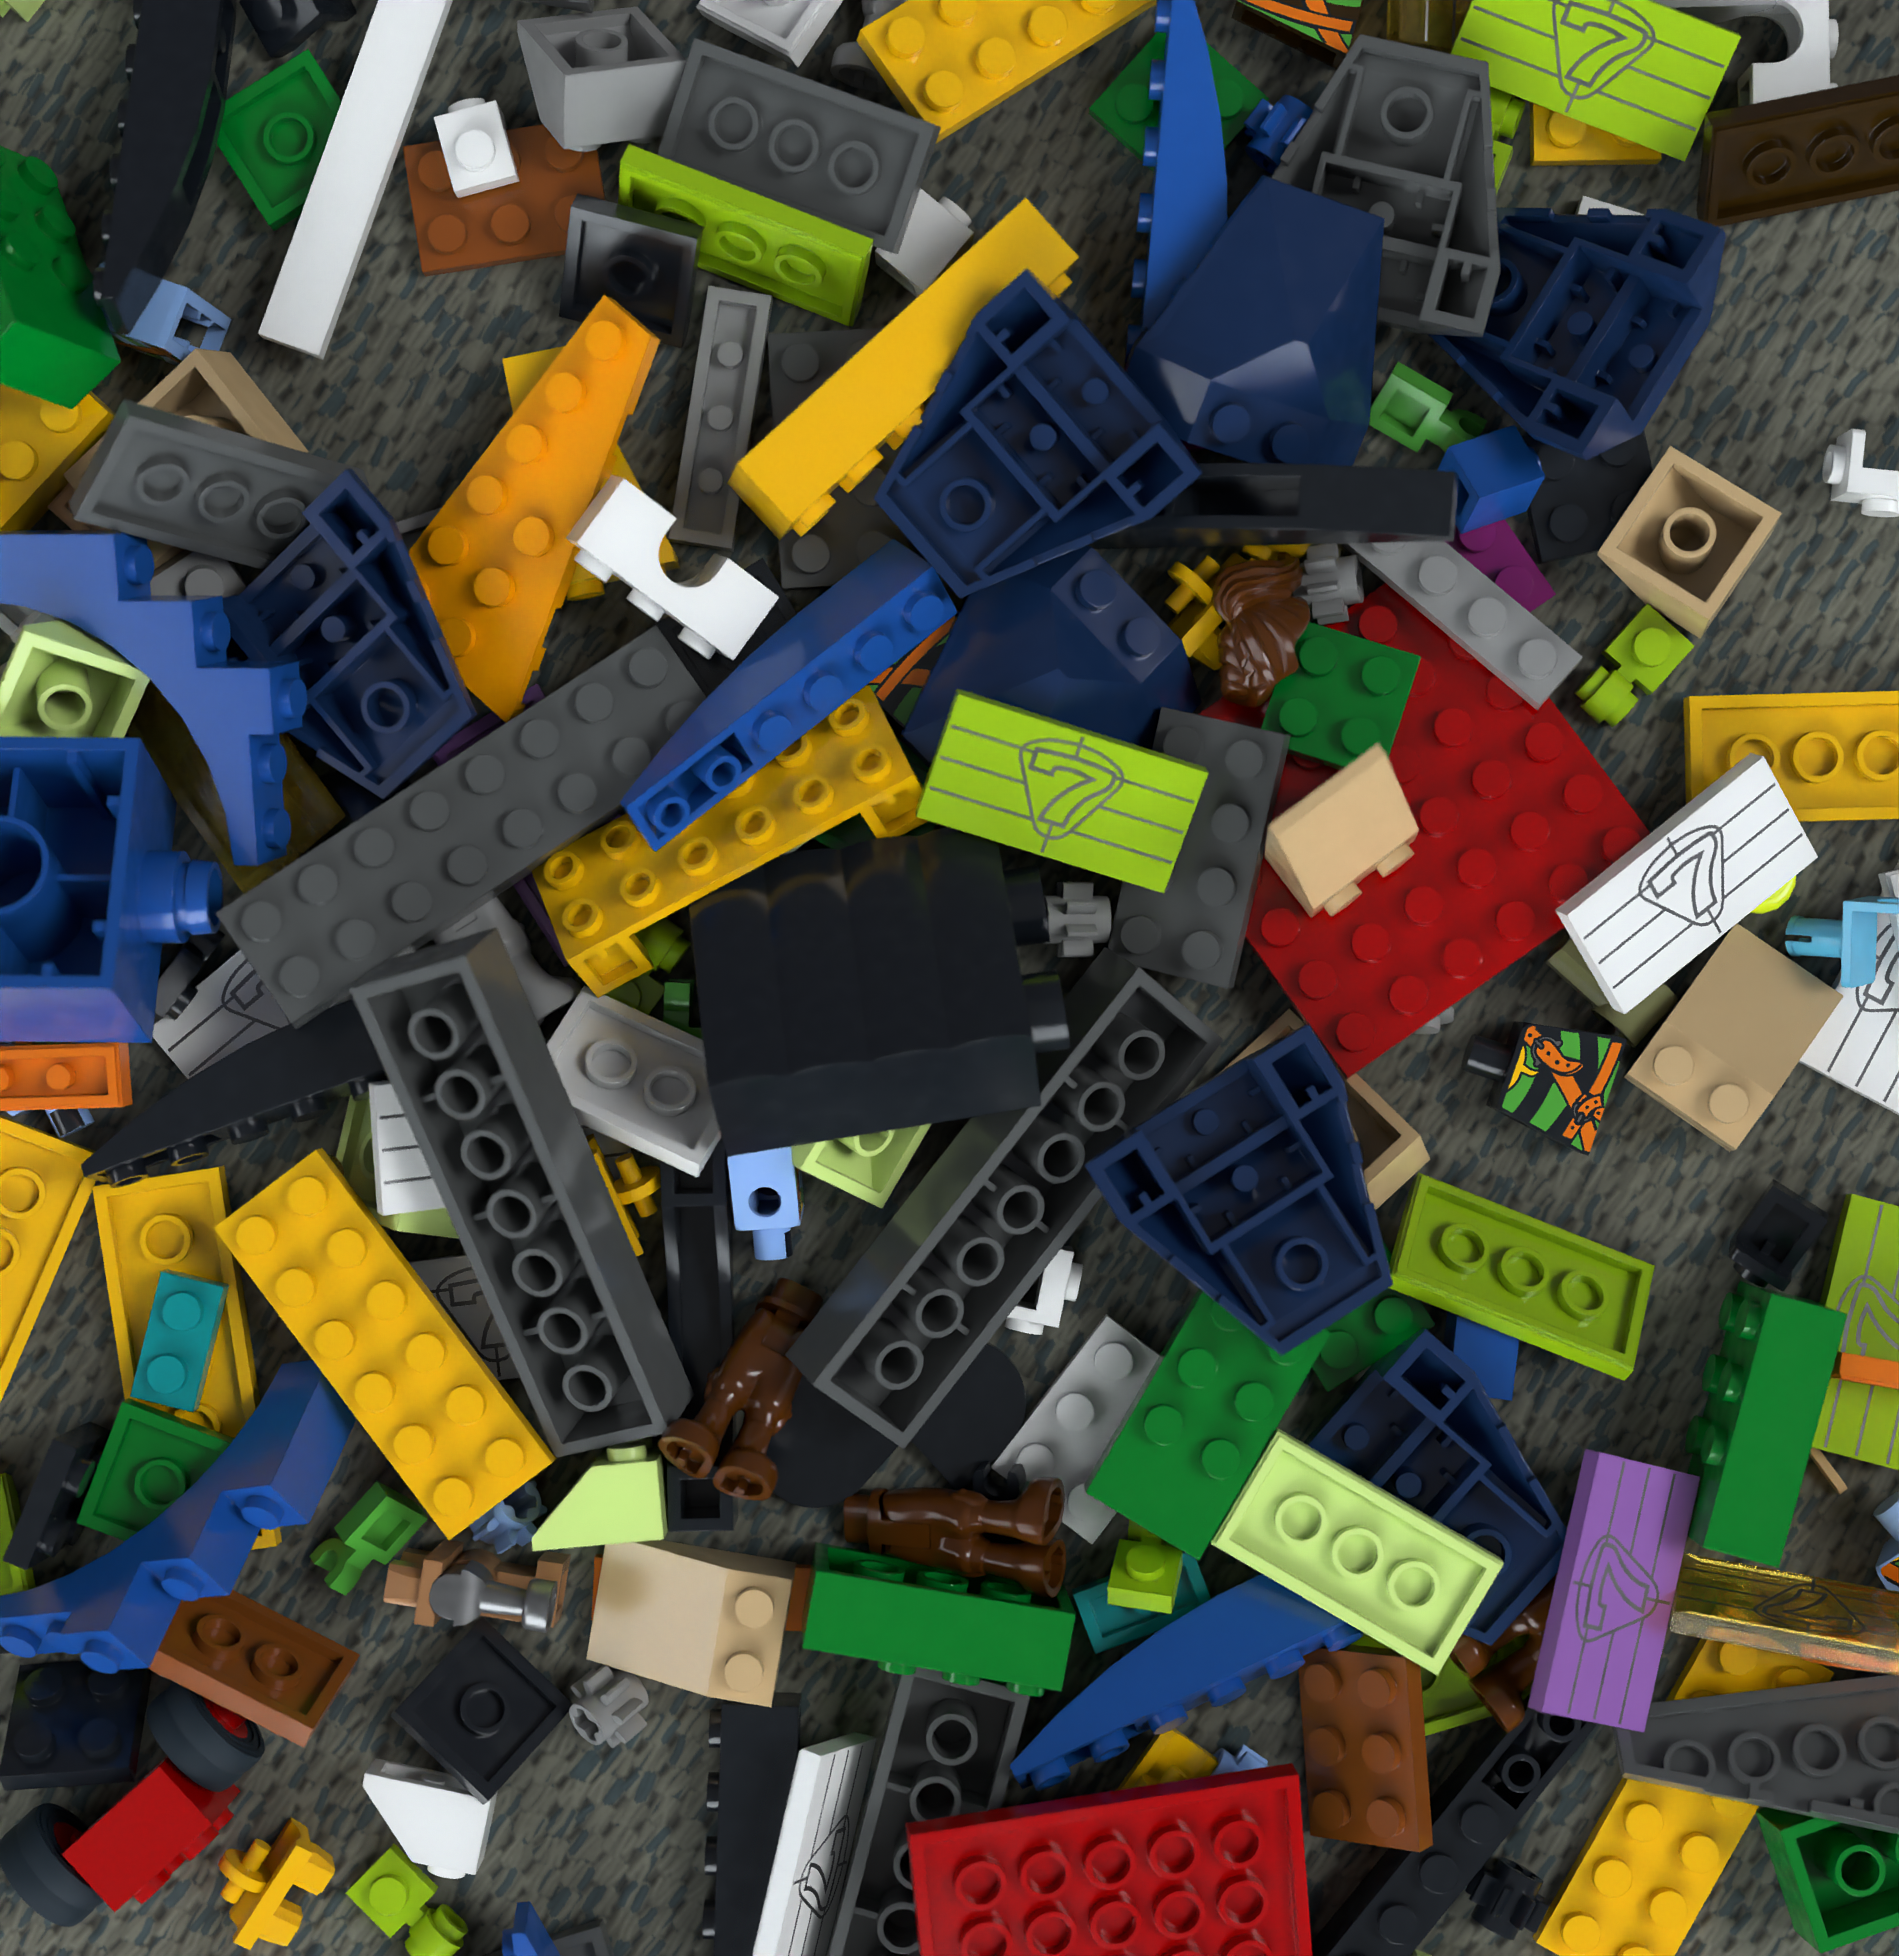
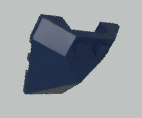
M1262 175L1212 240L1211 244L1213 247L1190 277L1188 279L1184 277L1172 292L1173 299L1150 329L1146 327L1133 343L1124 371L1166 418L1179 439L1187 443L1249 463L1353 466L1370 422L1384 218Z
M1497 207L1500 275L1483 337L1427 335L1533 439L1588 460L1643 432L1710 324L1726 234L1721 227L1669 209H1647L1646 215H1612L1609 208H1589L1587 215L1555 214L1551 208Z
M1026 268L975 315L966 332V337L948 369L941 376L935 387L936 391L920 417L922 422L918 426L914 425L873 499L958 597L962 598L1152 518L1203 472L1166 418L1082 320L1032 271Z
M352 468L345 469L302 512L311 524L239 595L223 597V612L228 617L231 629L226 656L227 661H299L300 679L304 682L307 691V706L302 716L303 727L285 731L281 734H291L316 750L315 756L380 798L386 799L469 723L477 713L394 518Z
M1086 545L967 596L961 611L956 615L948 633L950 635L937 663L929 672L899 738L930 769L956 690L960 689L1152 750L1161 707L1192 713L1202 701L1182 640L1093 547Z
M1309 1024L1298 1028L1234 1063L1131 1128L1084 1164L1121 1224L1281 1356L1393 1285L1374 1203L1370 1202L1361 1165L1363 1158L1359 1141L1355 1140L1346 1103L1349 1100L1344 1080Z
M1424 1327L1372 1364L1303 1442L1503 1560L1504 1565L1462 1634L1492 1646L1558 1572L1567 1533L1566 1527L1538 1479L1528 1466L1514 1438L1486 1394L1476 1373Z

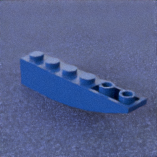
M1157 0L1154 32L1166 33L1164 60L1152 59L1148 99L1160 100L1158 127L1146 126L1144 135L1142 166L1154 167L1152 193L1140 192L1136 232L1148 233L1146 259L1134 258L1130 298L1142 299L1140 325L1128 324L1125 363L1133 343L1146 327L1150 329L1173 299L1172 292L1184 277L1187 279L1190 277L1213 247L1211 244L1212 240L1227 222V176L1221 115L1208 47L1194 0Z
M893 538L792 617L749 655L699 705L661 748L621 799V805L649 847L655 852L956 615L958 612L936 570L929 562Z
M1261 1574L1213 1597L1163 1627L1110 1666L1049 1722L1010 1764V1768L1022 1789L1034 1785L1037 1791L1050 1788L1067 1779L1071 1775L1069 1767L1093 1757L1094 1762L1099 1763L1114 1758L1130 1747L1128 1739L1149 1729L1152 1730L1154 1735L1168 1732L1187 1721V1711L1210 1701L1212 1707L1227 1704L1239 1698L1247 1691L1244 1684L1267 1673L1270 1679L1286 1676L1304 1665V1655L1325 1645L1329 1652L1340 1650L1359 1640L1363 1636V1632L1266 1575Z

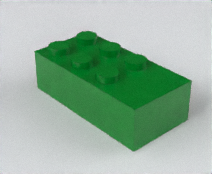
M0 145V384L73 409L121 362L102 307L96 305L93 291V276L82 255L75 235V226L66 211L57 186L58 179L51 167L34 156L26 157Z
M1739 1281L1736 1294L1729 1292L1725 1296L1718 1320L1719 1328L1726 1331L1719 1355H1710L1702 1377V1389L1709 1392L1703 1417L1695 1415L1692 1418L1685 1441L1686 1452L1692 1454L1687 1474L1700 1477L1687 1536L1701 1547L1779 1568L1847 1313L1813 1300L1762 1288Z
M1199 1288L1084 1484L1085 1493L1195 1559L1200 1560L1329 1339L1331 1332L1323 1329L1281 1356Z
M815 1542L802 1614V1648L878 1661L877 1667L879 1669L894 1674L913 1675L916 1673L917 1667L941 1671V1677L944 1680L955 1684L976 1686L980 1684V1679L983 1678L1006 1682L1005 1688L1017 1694L1042 1696L1045 1689L1062 1691L1076 1614L1065 1585L1061 1586L1057 1596L1053 1598L1040 1597L1031 1594L1013 1580L989 1573L980 1577H962L952 1571L911 1563L887 1554L877 1555L872 1554L870 1551Z
M1767 1807L1756 1811L1794 1930L1820 1954L1899 1926V1834Z

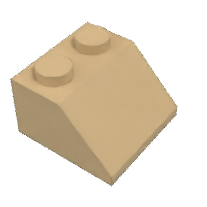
M1670 446L1599 549L1597 555L1644 604L1648 603L1658 613L1701 639L1771 536L1782 513Z

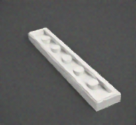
M378 0L258 334L262 338L313 357L324 359L453 0Z

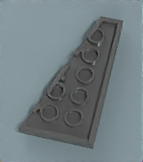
M1899 1674L1655 1702L1650 1704L1644 1732L1612 1726L1622 1778L1899 1834Z

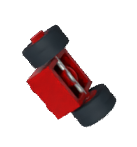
M172 1682L168 1689L161 1692L150 1703L146 1711L151 1732L167 1756L89 1827L73 1813L53 1803H43L32 1809L20 1823L11 1828L0 1840V1865L8 1881L19 1896L34 1911L48 1921L63 1927H72L80 1923L102 1902H105L114 1913L132 1897L142 1905L172 1877L171 1874L186 1859L191 1861L219 1834L218 1831L234 1817V1814L228 1808V1805L240 1793V1790L234 1783L244 1772L253 1767L265 1752L264 1740L256 1723L215 1704L211 1700L176 1682Z

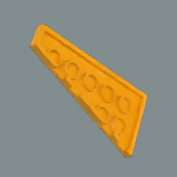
M606 295L594 307L408 551L465 686L505 723L521 714L526 704L522 703L526 688L532 672L539 670L546 648L542 647L555 610L562 608L578 564L574 558L581 549L567 540L566 537L599 493L604 478H610L617 456L613 453L627 416L634 413L660 343L658 337L618 302Z

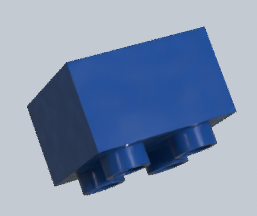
M0 737V1041L152 1043L162 943H185L190 934L217 933L220 928L221 921L215 914L223 909L224 899L223 880L219 864L215 861L190 860L186 851H172L177 801L140 738Z

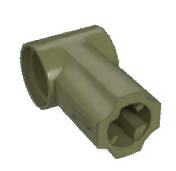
M1568 932L1544 960L1552 970L1594 1007L1591 1011L1597 1019L1601 1020L1604 1017L1621 1031L1618 1037L1627 1039L1626 1044L1633 1048L1640 1043L1678 1000L1671 989L1663 983L1628 1013L1623 1014L1614 1010Z

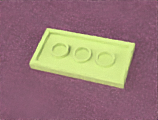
M1278 1428L1275 1429L1210 1541L1217 1548L1436 1675L1440 1672L1504 1565L1503 1560L1497 1555Z

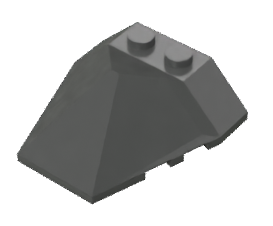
M1360 34L1315 103V109L1294 142H1290L1281 156V162L1271 178L1384 218L1377 324L1418 334L1483 337L1500 275L1488 62Z

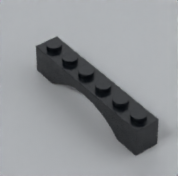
M722 1137L698 1178L660 1161L661 1210L666 1256L669 1335L695 1394L678 1419L686 1418L693 1420L704 1404L703 1396L707 1375L719 1366L735 1339L732 1196L728 1159ZM736 1414L730 1420L721 1441L717 1458L706 1477L700 1479L691 1477L679 1470L667 1459L668 1532L734 1530L738 1519V1497H733L718 1490L713 1484V1478L721 1461L737 1437Z

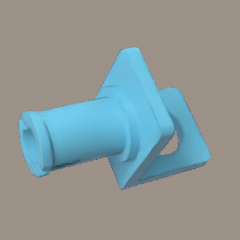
M1865 896L1843 901V920L1804 918L1803 916L1794 915L1787 924L1785 935L1810 936L1811 938L1785 941L1787 952L1790 956L1794 957L1802 955L1841 958L1842 987L1855 988L1873 983L1876 975L1877 913L1899 914V898Z

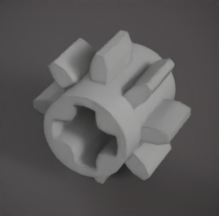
M1337 544L1308 546L1306 550L1308 560H1304V563L1299 565L1303 571L1302 583L1293 592V596L1301 597L1307 601L1309 610L1312 611L1313 619H1317L1318 625L1349 621L1347 607H1350L1351 604L1363 603L1364 601L1363 578L1357 555L1343 557L1342 549H1338Z
M1057 882V896H1044L1050 942L1043 944H1057V957H1093V943H1108L1110 938L1111 906L1108 896H1093V882Z
M603 1665L598 1670L592 1669L571 1686L572 1691L579 1698L578 1701L570 1706L569 1715L579 1734L591 1744L600 1745L606 1740L609 1746L614 1748L620 1742L626 1744L647 1726L646 1721L639 1712L648 1705L649 1698L644 1685L635 1674L620 1669L612 1672L609 1666Z

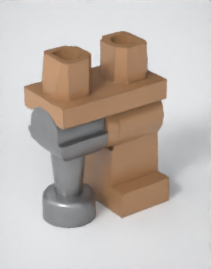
M445 1539L433 1551L407 1547L402 1553L401 1560L394 1559L389 1563L383 1602L416 1607L414 1624L433 1627L443 1617L448 1620H454L453 1626H461L472 1622L478 1616L522 1622V1626L526 1630L548 1633L550 1627L553 1628L562 1615L571 1555L545 1551L538 1559L537 1567L502 1562L492 1552L484 1549H471L462 1553L464 1542Z

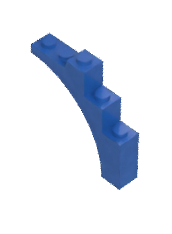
M115 530L0 531V604L24 606L69 621L114 647L149 677L182 717L209 765L226 814L233 864L259 866L286 856L287 844L291 836V820L288 812L284 809L282 781L287 771V756L284 747L280 744L279 733L303 727L302 716L307 706V691L304 682L300 679L299 661H227L226 648L230 642L231 629L228 617L223 612L222 595H151L150 582L154 574V558L145 538Z
M313 1360L282 1364L260 1404L228 1448L190 1489L146 1527L114 1550L69 1575L27 1591L0 1596V1645L8 1652L25 1658H32L36 1654L81 1653L80 1658L87 1666L108 1674L116 1673L122 1669L149 1668L181 1600L195 1601L203 1597L230 1595L260 1529L273 1530L281 1526L310 1523L357 1419Z

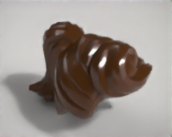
M1279 552L1277 560H1248L1226 567L1216 578L1211 599L1216 612L1226 622L1225 627L1217 638L1219 662L1222 664L1219 672L1222 696L1232 703L1253 708L1261 706L1271 695L1274 686L1298 669L1299 663L1295 653V645L1308 626L1310 610L1305 599L1291 596L1302 583L1303 571L1299 566V558L1291 556L1287 552Z

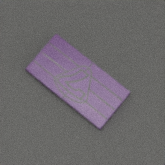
M1585 1449L1529 1698V1708L1543 1713L1639 1732L1645 1731L1698 1490L1699 1476Z

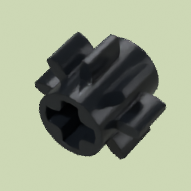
M1500 1857L1492 1871L1482 1866L1465 1889V1892L1471 1895L1469 1899L1476 1903L1471 1913L1472 1918L1493 1933L1509 1940H1514L1518 1931H1522L1523 1928L1536 1933L1550 1907L1543 1902L1545 1898L1538 1894L1543 1880L1524 1866L1504 1857Z

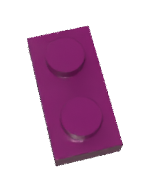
M1505 519L1463 534L1460 533L1455 525L1454 541H1445L1529 612L1556 595Z

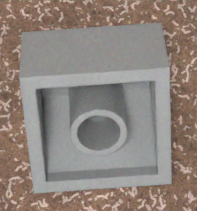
M637 6L593 11L592 13L584 12L517 20V33L540 121L563 149L588 152L598 149L601 144L629 140L635 143H652L658 141L664 135L687 60Z

